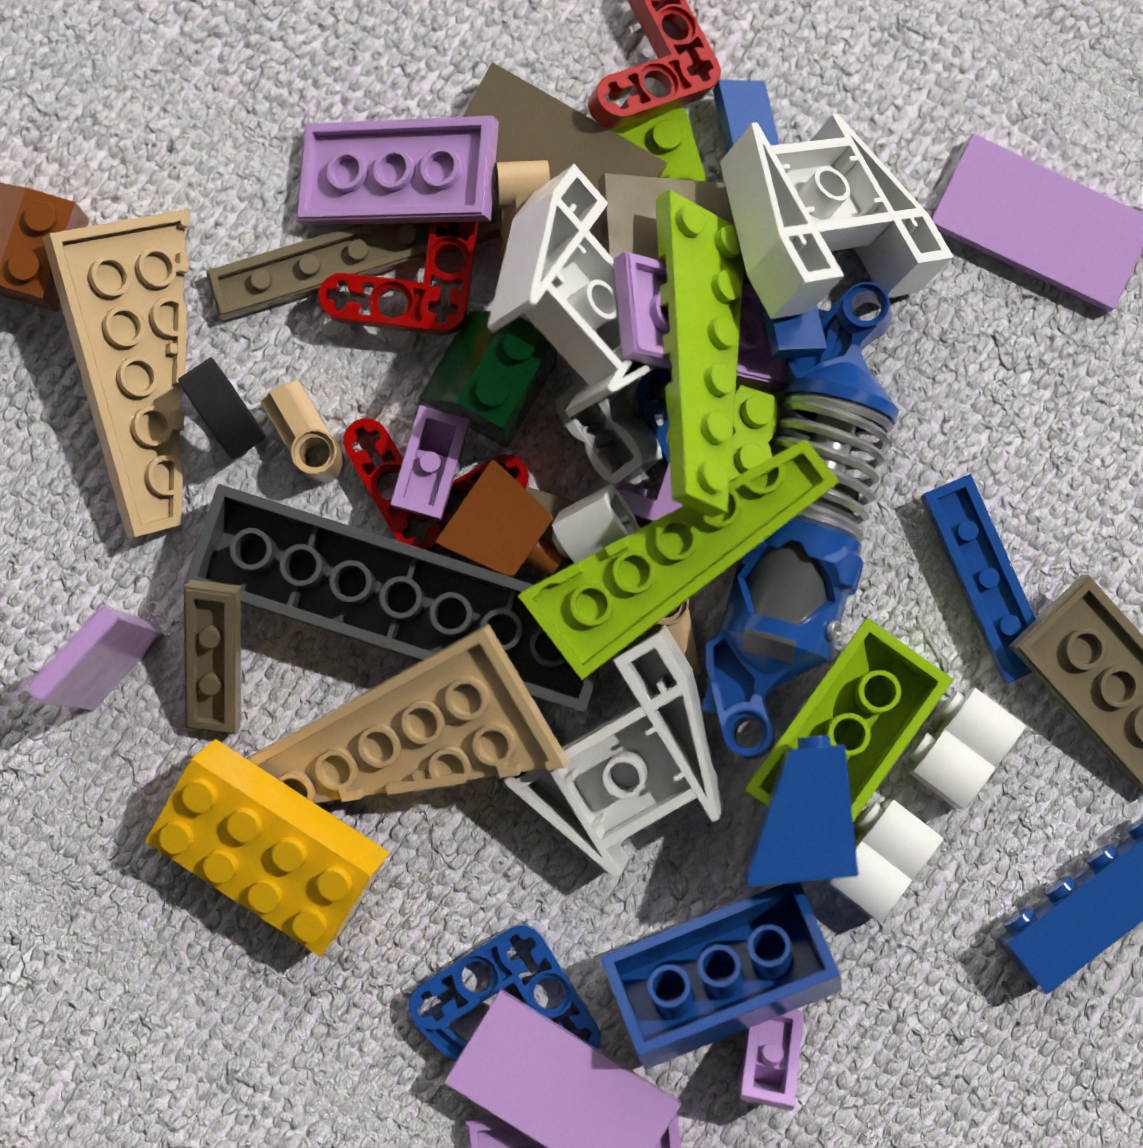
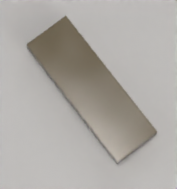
M190 579L184 586L185 728L236 734L241 727V586Z

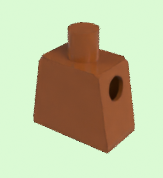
M493 459L435 541L447 549L511 578L514 577L523 562H526L549 578L564 558L557 550L555 544L542 536L554 517Z

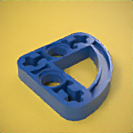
M516 924L507 928L430 977L413 991L409 1000V1012L419 1030L439 1051L455 1062L468 1043V1040L459 1035L448 1024L513 982L528 1006L549 1019L562 1015L574 1003L579 1012L570 1014V1019L578 1030H583L587 1027L591 1031V1034L586 1038L587 1043L597 1049L600 1047L601 1034L595 1019L542 934L535 927L528 924ZM516 934L523 940L530 937L534 939L536 945L531 948L530 952L537 965L546 958L552 966L537 971L527 983L520 976L521 973L529 972V967L524 959L520 956L512 959L508 954V951L513 947L511 937ZM474 961L487 964L493 974L491 985L482 991L469 989L464 984L462 978L464 968ZM452 975L456 990L468 1002L459 1006L457 997L454 996L442 1006L441 1009L444 1014L442 1017L437 1018L432 1012L424 1015L420 1011V1007L425 1002L423 993L430 991L434 997L444 993L450 986L443 979ZM545 978L558 980L565 990L563 1001L553 1008H546L540 1005L534 996L536 985ZM560 1020L557 1024L566 1029L563 1022Z

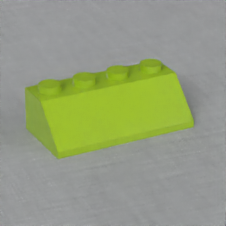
M865 618L744 790L766 807L785 750L798 749L797 738L830 735L831 746L845 745L852 818L854 821L954 679L869 618Z

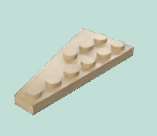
M190 209L54 232L42 238L127 539L182 525L183 463L179 461L180 431L184 430L185 411L180 410L181 386L178 378L186 372L187 305L183 302L184 274L188 272L189 253H185V228L189 227Z
M489 624L246 757L247 760L313 803L341 800L342 802L353 801L368 795L381 793L392 795L465 784L468 780L498 775L499 778L517 776L521 772L544 768L547 771L563 769L570 762Z

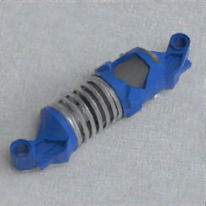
M861 282L853 285L829 311L818 309L827 349L820 357L786 358L788 387L782 406L788 414L795 418H784L777 425L781 431L792 437H778L773 440L772 444L775 449L783 452L807 439L839 480V484L736 562L737 568L729 597L723 606L724 615L720 629L706 643V668L709 675V683L701 710L718 715L726 745L732 752L745 759L756 760L764 757L771 751L775 743L776 733L765 704L766 696L781 684L831 660L835 642L839 639L842 632L841 620L847 598L856 593L864 565L863 559L859 556L862 547L860 542L863 541L864 533L857 524L863 523L870 517L863 507L875 498L868 487L875 485L880 480L874 468L881 466L885 459L879 450L887 447L890 443L886 434L894 429L893 425L896 423L899 409L868 368L861 354L865 347L885 334L891 324V308L887 292L880 285L873 282ZM866 302L874 303L881 308V311L874 319L863 321L853 315L855 309L860 304ZM855 434L876 436L880 440L868 442L855 436ZM850 451L866 452L875 459L861 460L849 453ZM845 469L859 470L869 476V478H854L845 474L844 471ZM750 720L757 721L763 729V737L760 743L750 749L742 748L736 739L739 726Z

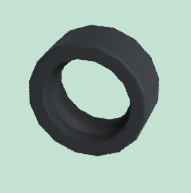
M208 358L178 378V382L186 396L231 459L238 458L266 439V435L213 358Z

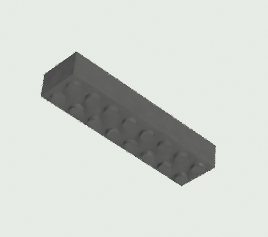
M221 484L217 485L184 581L185 584L191 579L241 586L242 604L418 661L428 658L489 624L531 697L583 714L586 713L600 670L599 667L585 679L581 680L518 597L520 593L534 586L533 584Z

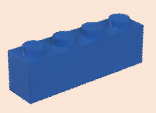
M1143 817L1127 829L1130 837L1116 848L1112 844H1108L1091 855L1086 861L1090 868L1073 880L1069 875L1053 884L1045 892L1048 900L1032 911L1029 907H1026L1004 923L1003 926L1007 931L998 937L997 940L1035 990L1046 995L1143 921Z

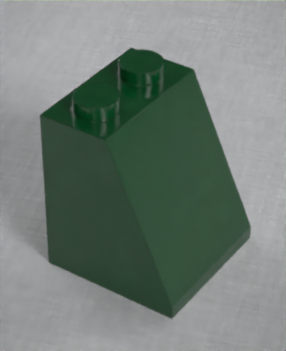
M470 311L464 325L455 335L419 399L439 411L470 419L469 428L507 449L556 366L557 349L539 329L520 316L493 333L488 328L491 311Z

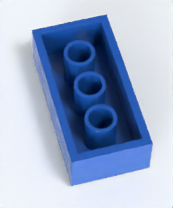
M800 882L780 884L600 957L636 1053L645 1070L842 991L840 972Z

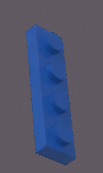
M969 474L924 493L920 497L1003 683L1007 684L1033 673L1009 645L1036 618L972 475Z

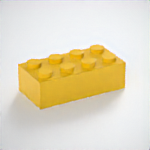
M217 739L213 740L191 758L145 840L147 844L321 958L342 933L390 852Z

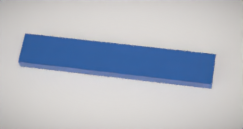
M718 80L713 88V94L726 153L729 152L751 123L759 124L770 146L780 145L765 81ZM759 298L772 358L820 357L824 353L827 346L817 305L808 313L771 319Z

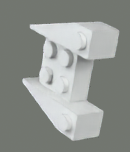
M838 114L832 115L810 141L770 146L759 124L751 123L720 162L746 273L771 319L810 312L843 278L844 274L830 251L854 248L868 271L872 282L880 285L887 292L888 298L918 293L954 258L930 215Z
M575 164L533 192L513 218L488 323V328L494 333L524 313L531 320L532 324L560 352L568 364L585 380L565 410L569 417L658 367L622 358L613 258L589 232L592 225L608 205V202Z
M665 624L625 647L613 660L639 703L562 747L570 761L566 768L549 771L546 768L521 772L517 776L502 778L511 790L614 878L623 873L629 859L619 843L620 841L695 798H698L712 822L720 818L724 805L693 669Z

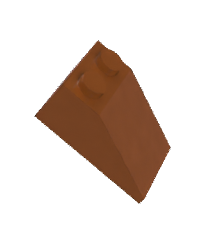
M0 183V295L59 312L61 303L42 238L49 233L88 226L90 218L76 202L27 187Z

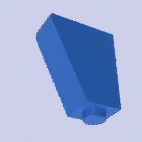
M830 735L797 738L798 749L785 750L744 871L745 884L749 887L859 876L845 745L831 746Z

